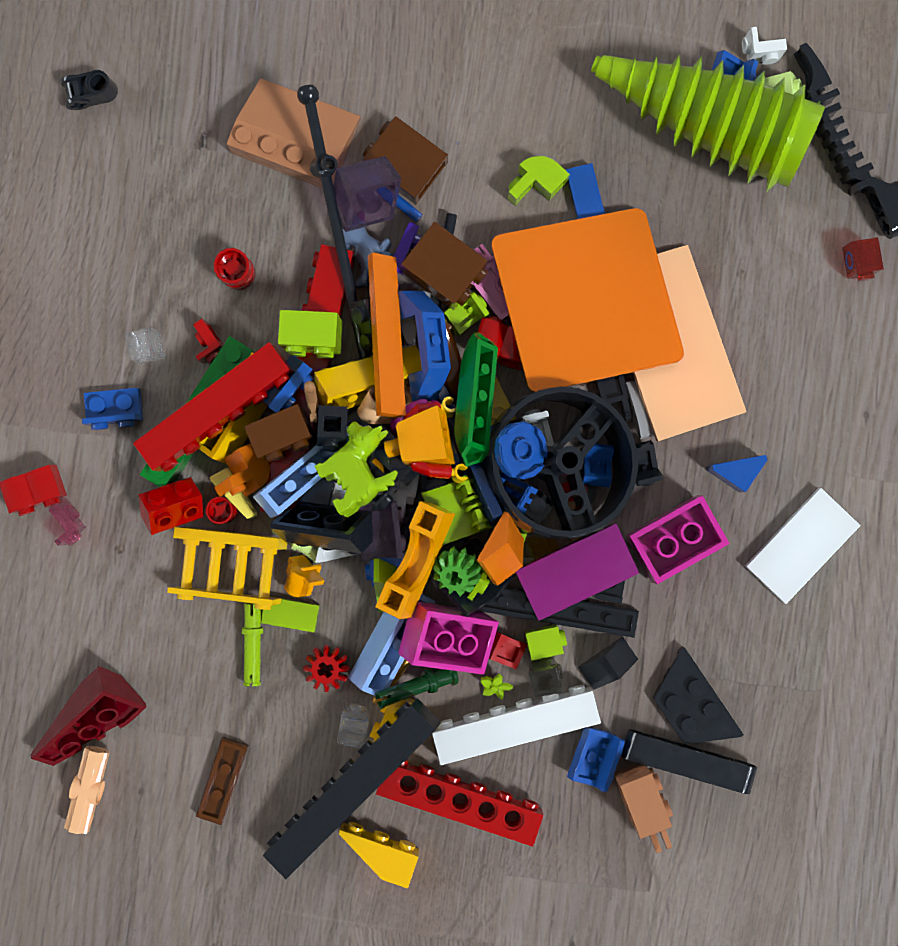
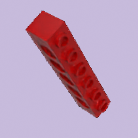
M407 759L376 790V795L534 847L544 816L542 808L533 800L523 799L522 802L513 799V795L506 791L498 790L495 793L486 790L487 786L479 782L472 781L471 784L460 781L461 778L457 775L445 773L444 776L435 773V769L430 766L420 764L417 767L408 764L409 760ZM404 776H412L416 783L411 787H406L401 783V779ZM436 784L441 787L442 791L434 796L427 792V788L430 785ZM458 793H463L468 797V800L463 804H457L453 801V797ZM483 802H490L494 805V808L490 812L484 813L480 811L479 806ZM509 811H517L520 814L519 818L515 821H508L505 815Z

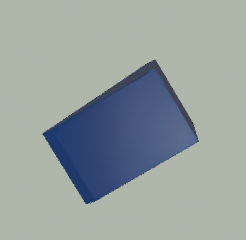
M767 455L708 465L707 471L737 492H746L767 462Z

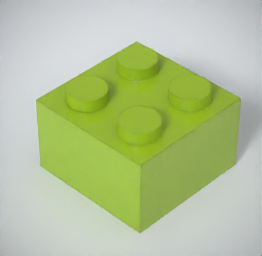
M280 310L278 345L285 352L289 353V356L306 357V353L317 354L318 358L332 359L334 354H341L342 320L338 313Z

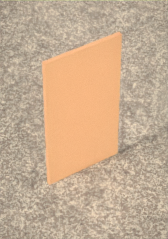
M688 245L657 254L683 345L684 356L677 363L633 372L656 442L746 412Z

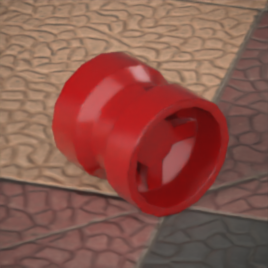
M215 497L206 506L207 518L215 524L232 522L238 513V509L226 497Z

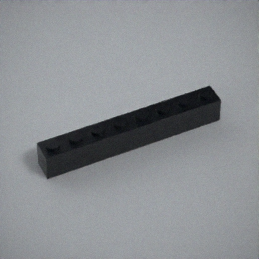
M418 698L411 705L406 701L395 713L398 718L392 724L387 720L376 732L379 737L374 742L369 739L357 751L360 756L355 761L350 758L339 769L342 775L337 780L332 776L321 787L324 793L319 798L313 795L303 806L305 812L301 816L295 813L284 825L287 830L283 834L278 831L266 843L270 848L263 854V857L285 880L438 728L441 721Z

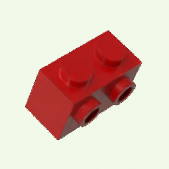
M191 477L138 494L141 518L151 535L203 517L202 494Z

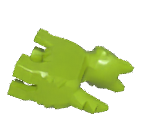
M352 422L347 428L348 443L324 463L314 466L320 478L325 477L328 482L337 480V484L339 486L342 485V489L346 490L342 499L336 498L332 501L338 513L345 517L356 513L361 506L370 504L376 498L378 492L386 491L388 486L395 485L394 480L398 474L396 470L382 477L374 478L366 463L367 457L374 452L380 441L388 434L387 430L381 432L382 426L373 429L371 426L363 427L357 422Z

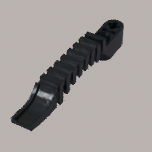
M806 42L800 45L799 50L793 54L805 76V99L816 103L820 101L821 105L826 106L832 103L840 95V92L836 88L818 96V94L825 91L824 87L832 84V81L823 64ZM839 102L824 109L815 131L816 135L824 140L821 144L824 149L828 148L830 152L828 154L829 160L835 161L836 166L834 169L836 173H841L842 178L840 180L842 185L849 184L852 186L847 190L849 195L852 196L859 192L866 195L886 238L892 239L898 236V181L887 183L871 177L869 171L874 169L871 162L859 168L857 167L856 163L863 159L864 156L862 152L849 156L848 152L856 147L854 141L843 144L842 140L850 134L847 128L839 132L836 131L845 121L843 116L833 120L830 119L841 109Z

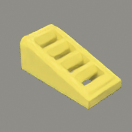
M225 468L209 477V479L217 486L233 474L229 468ZM243 492L232 496L230 493L225 494V497L247 519L257 516V512L249 497H245Z

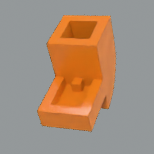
M251 443L238 448L224 459L233 475L214 488L219 497L227 493L235 496L241 492L247 497L267 482L270 475V463L257 458Z

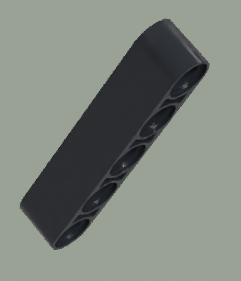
M628 729L621 757L632 762L743 794L751 793L757 771V766L748 762L633 729Z

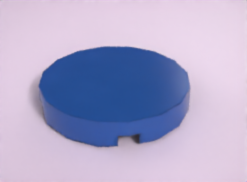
M527 422L508 424L500 431L494 448L496 462L501 471L507 476L516 479H527L538 474L544 466V458H547L548 452L546 439L541 430Z

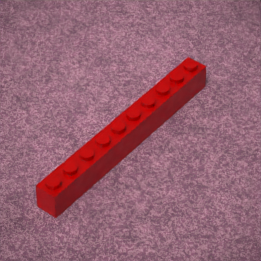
M321 244L320 251H315L312 267L316 268L314 277H310L307 283L306 293L310 294L308 304H303L301 311L338 313L339 317L342 318L346 294L336 248ZM347 250L351 270H353L355 255L353 251ZM306 353V357H297L314 370L311 375L312 377H314L315 372L324 368H330L332 359L318 358L317 354ZM300 389L294 396L296 399L294 405L298 404L304 408L310 421L305 391ZM311 423V426H312L313 431H314V433H315L314 423ZM310 448L300 452L293 451L292 449L285 452L287 457L270 463V475L266 485Z

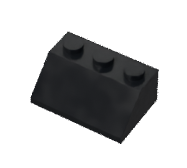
M294 501L270 523L271 529L282 540L288 543H295L300 547L315 546L327 551L335 549L347 551L349 554H362L373 542L372 511L358 510L351 516L345 517L338 513L335 506Z

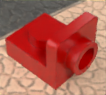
M200 319L193 324L198 331L194 335L203 347L208 346V348L195 357L203 364L206 362L211 364L223 347V343L210 324L204 319Z
M496 631L489 659L517 669L527 644Z

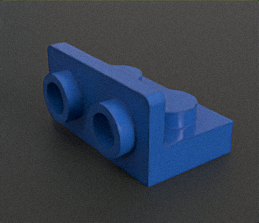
M140 388L84 393L86 418L82 419V424L91 426V430L108 429V424L118 423V427L135 426V421H143Z

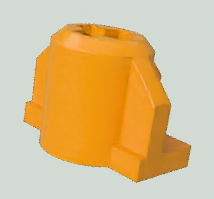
M305 555L289 557L286 569L287 579L284 585L285 591L290 596L297 598L310 596L313 587L323 585L325 581L319 574L321 564L312 565Z

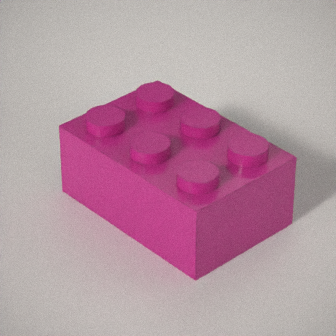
M703 495L693 496L625 535L650 581L655 584L663 582L730 544Z
M418 601L412 618L407 619L398 654L411 665L484 674L499 622L481 611H475L466 617L457 607Z

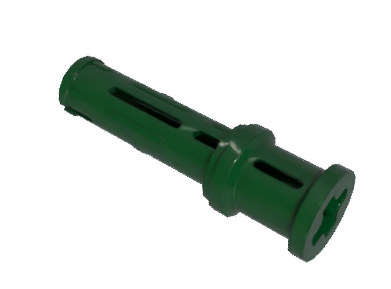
M426 669L417 678L381 691H376L375 698L379 699L387 696V699L377 702L380 709H383L386 706L426 691L433 694L440 687L448 684L452 686L457 685L459 681L458 674L454 670Z

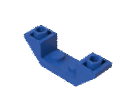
M399 291L401 318L416 320L422 371L408 374L412 402L420 399H427V401L437 400L451 369L444 312L424 291Z

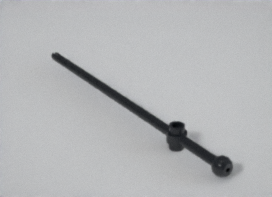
M313 84L299 87L297 98L301 104L305 105L316 155L310 164V172L313 176L321 179L359 359L362 360L369 358L370 355L367 356L360 345L359 328L351 315V303L358 301L331 177L338 164L335 157L326 154L316 107L319 91Z

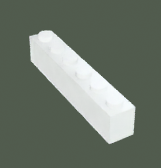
M576 685L570 687L569 692L560 695L557 691L542 695L543 699L533 702L531 698L517 701L516 706L505 708V705L496 706L489 709L490 713L480 716L479 712L464 715L463 720L453 722L452 719L443 720L432 733L440 765L600 724L601 721L593 691L590 687L585 688L584 685Z

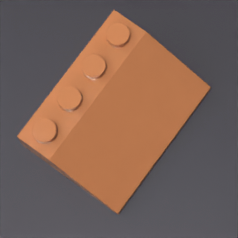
M260 78L236 118L227 141L228 148L236 156L322 188L321 179L313 176L310 172V164L316 155L305 105L299 102L296 91ZM318 100L316 107L326 154L335 157L338 164L334 174L331 175L334 186L361 117Z

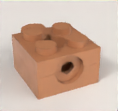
M639 763L615 771L614 779L630 821L640 839L649 836L654 850L658 854L662 852L656 833L659 832L666 849H671L672 844L666 829L672 827L669 817H672L673 813L668 801L664 799L662 793H659V791L663 790L657 773H654L652 767L647 768L646 765Z

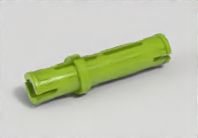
M244 603L245 621L244 627H242V634H244L243 685L250 686L252 684V687L260 686L261 634H263L261 609L254 608L255 604Z

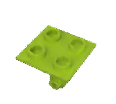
M468 478L462 483L453 482L422 493L424 502H431L455 513L442 545L492 528L482 510V503L478 501L479 495L475 494L471 485L473 483L472 479Z

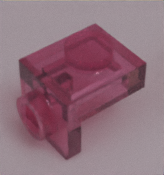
M56 503L49 509V512L66 530L54 541L57 546L66 544L71 546L82 537L80 533L86 528L78 518L80 514L77 509L71 504L67 505L66 503Z

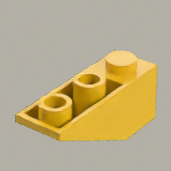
M354 822L342 823L339 835L380 879L408 889L419 857V848H416L414 843L407 840H400L398 842L389 839L390 836L381 831H374L372 833L363 830V826Z

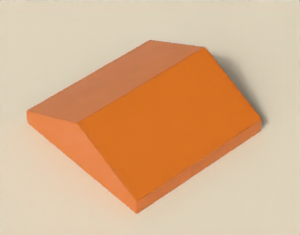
M504 512L477 559L495 585L501 584L523 567L524 538L509 513Z

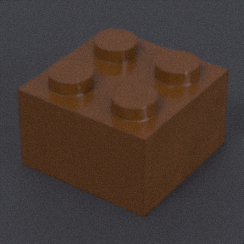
M298 404L244 426L257 458L267 462L271 461V463L287 457L285 452L292 449L293 451L300 452L312 446L311 441L317 439L305 409Z

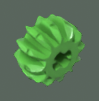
M455 546L449 552L446 550L441 552L433 566L435 571L433 579L440 581L439 589L446 587L449 594L456 591L459 596L464 594L465 591L470 593L475 585L479 583L481 577V565L479 562H475V554H466V547L459 552Z

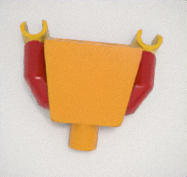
M446 397L441 404L438 401L416 404L404 416L403 420L396 424L398 438L384 442L387 456L390 458L401 455L402 462L410 466L414 472L428 477L443 479L451 477L456 483H462L467 480V477H460L457 474V470H466L468 467L463 463L458 464L454 468L451 467L455 462L447 418L454 416L456 408L449 409L446 405H451L454 399Z

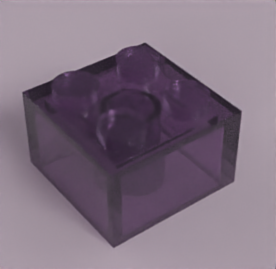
M386 156L336 168L334 191L342 228L345 232L394 218L401 177Z

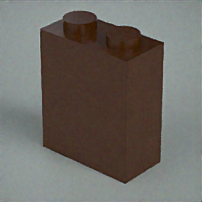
M395 116L391 122L387 121L382 126L379 132L380 137L375 144L371 142L366 147L363 153V162L365 168L417 205L447 165L448 154Z
M434 221L402 262L401 272L454 311L458 304L463 306L470 298L472 293L469 290L474 283L479 285L488 273L485 270L488 260Z

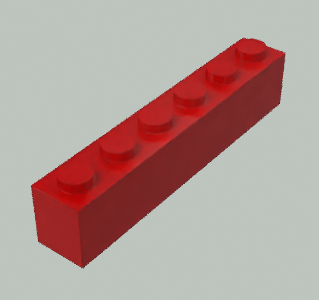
M268 342L133 444L152 471L163 470L167 472L178 464L177 459L182 455L186 454L188 456L201 447L199 443L205 438L211 439L223 431L222 426L228 421L235 422L246 413L244 410L251 404L258 405L268 397L267 392L274 387L279 389L286 385L290 380L289 376L295 372L276 346Z

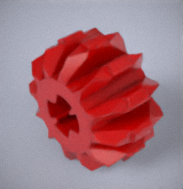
M326 644L323 648V653L316 647L313 649L315 657L313 655L306 656L305 659L312 665H305L303 671L312 672V674L306 677V681L310 682L315 679L314 689L317 690L322 683L324 692H328L331 683L337 690L340 688L338 680L346 682L348 679L346 674L342 672L349 671L350 665L341 664L347 660L348 656L345 654L338 658L336 655L340 651L339 647H336L333 653H330V646ZM322 662L333 666L330 671L332 674H329L328 671H321Z

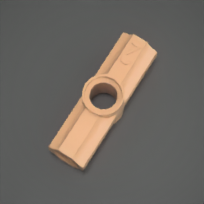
M87 746L84 749L79 772L73 779L69 791L71 803L64 829H67L68 832L87 834L90 831L96 805L100 802L105 788L103 777L110 753L105 748Z

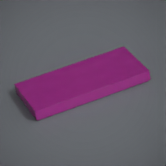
M614 522L523 565L522 568L516 571V574L538 621L627 580L639 574L622 534Z

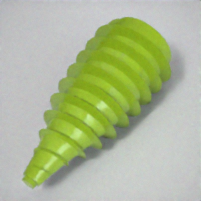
M680 54L672 64L658 63L657 56L653 62L638 61L635 58L631 60L607 55L600 57L597 55L591 72L595 73V77L610 85L611 89H616L624 95L627 104L632 101L641 108V120L649 115L656 119L657 135L667 127L674 132V147L686 138L692 143V157L700 150L705 149L710 153V167L720 158L728 161V176L739 166L747 170V184L757 175L766 178V193L776 183L785 187L789 186L808 149L825 109V106L821 105L820 101L816 103L805 99V84L794 94L785 92V77L774 87L766 86L765 71L754 81L744 79V65L734 75L724 74L723 60L714 70H703L702 56L693 66H681Z

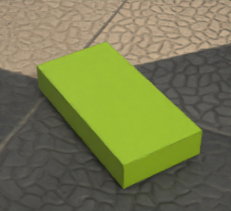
M281 598V604L272 605L271 610H263L261 623L315 632L320 605Z

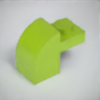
M545 156L530 157L519 164L518 173L522 178L517 176L510 183L507 199L516 206L534 187L550 201L567 183L570 174L551 158Z

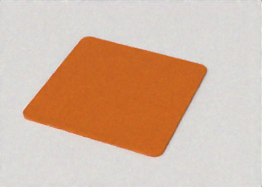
M633 208L499 234L493 238L491 247L527 386L531 391L536 392L554 387L573 386L677 363L683 358V345L648 219L643 210Z

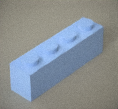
M347 433V436H346V444H347L348 441H349L348 433ZM316 443L255 494L253 498L270 518L278 516L321 479L314 466L324 463L335 452L325 451L323 446H317Z
M424 593L421 594L419 599L420 602L432 604L436 602ZM383 612L348 676L360 690L375 696L376 691L390 687L404 661V658L398 654L408 618L398 619Z

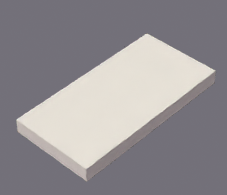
M818 488L749 560L745 567L780 601L787 604L861 525L822 488Z

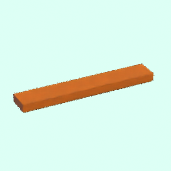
M372 252L368 255L376 415L402 418L406 415L397 260L393 256Z

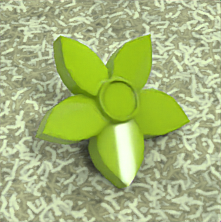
M500 673L494 678L489 676L481 677V683L484 686V696H491L495 693L497 697L503 700L504 690L513 689V685L503 683V676Z

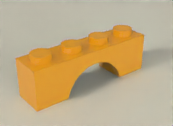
M419 502L409 526L410 541L406 554L396 572L386 581L375 606L376 608L398 619L412 618L455 513L431 502Z

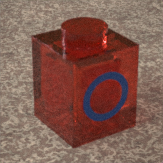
M878 237L852 241L842 247L848 279L858 278V282L875 278L874 274L884 269Z

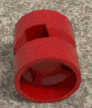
M226 248L215 257L214 271L217 277L229 288L244 290L254 282L256 275L255 267L241 250Z

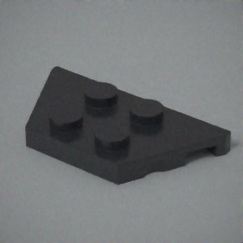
M683 646L679 648L676 659L671 668H668L662 684L658 686L652 698L684 744L742 737L744 734L686 648Z

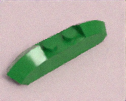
M479 332L472 334L462 356L455 415L456 444L466 467L483 462L489 453L498 347Z

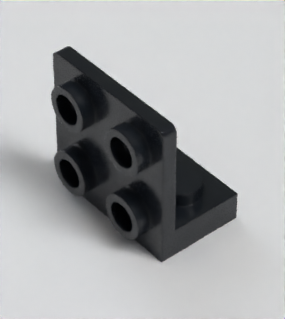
M474 538L467 544L466 552L469 555L475 554L476 559H478L484 545L477 538ZM433 572V573L430 575V579H431V580L438 586V588H439V582H440V581H437V580H434V579H433V578H434V575H433L434 572ZM511 575L499 585L493 584L490 580L482 595L477 593L473 600L467 598L469 594L467 591L459 596L456 591L449 594L446 587L440 588V590L467 617L497 598L514 576Z

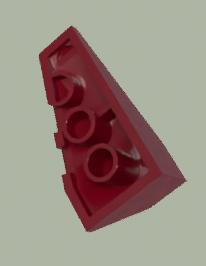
M98 666L79 684L30 754L31 759L55 766L80 752L82 745L93 739L99 741L105 738V732L118 726L121 729L128 725L147 707L146 703L120 674Z

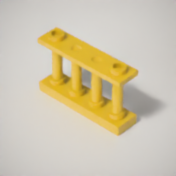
M174 527L173 538L183 539L185 552L181 586L168 587L167 593L177 594V599L193 600L194 596L254 603V608L271 610L272 605L281 604V598L270 597L274 554H277V550L287 549V542L280 537L191 527ZM200 541L209 542L208 547H211L207 589L192 588L196 545H199ZM225 544L235 545L234 550H237L232 592L218 591L221 554ZM251 547L261 548L260 553H263L259 595L243 594L248 551H251Z

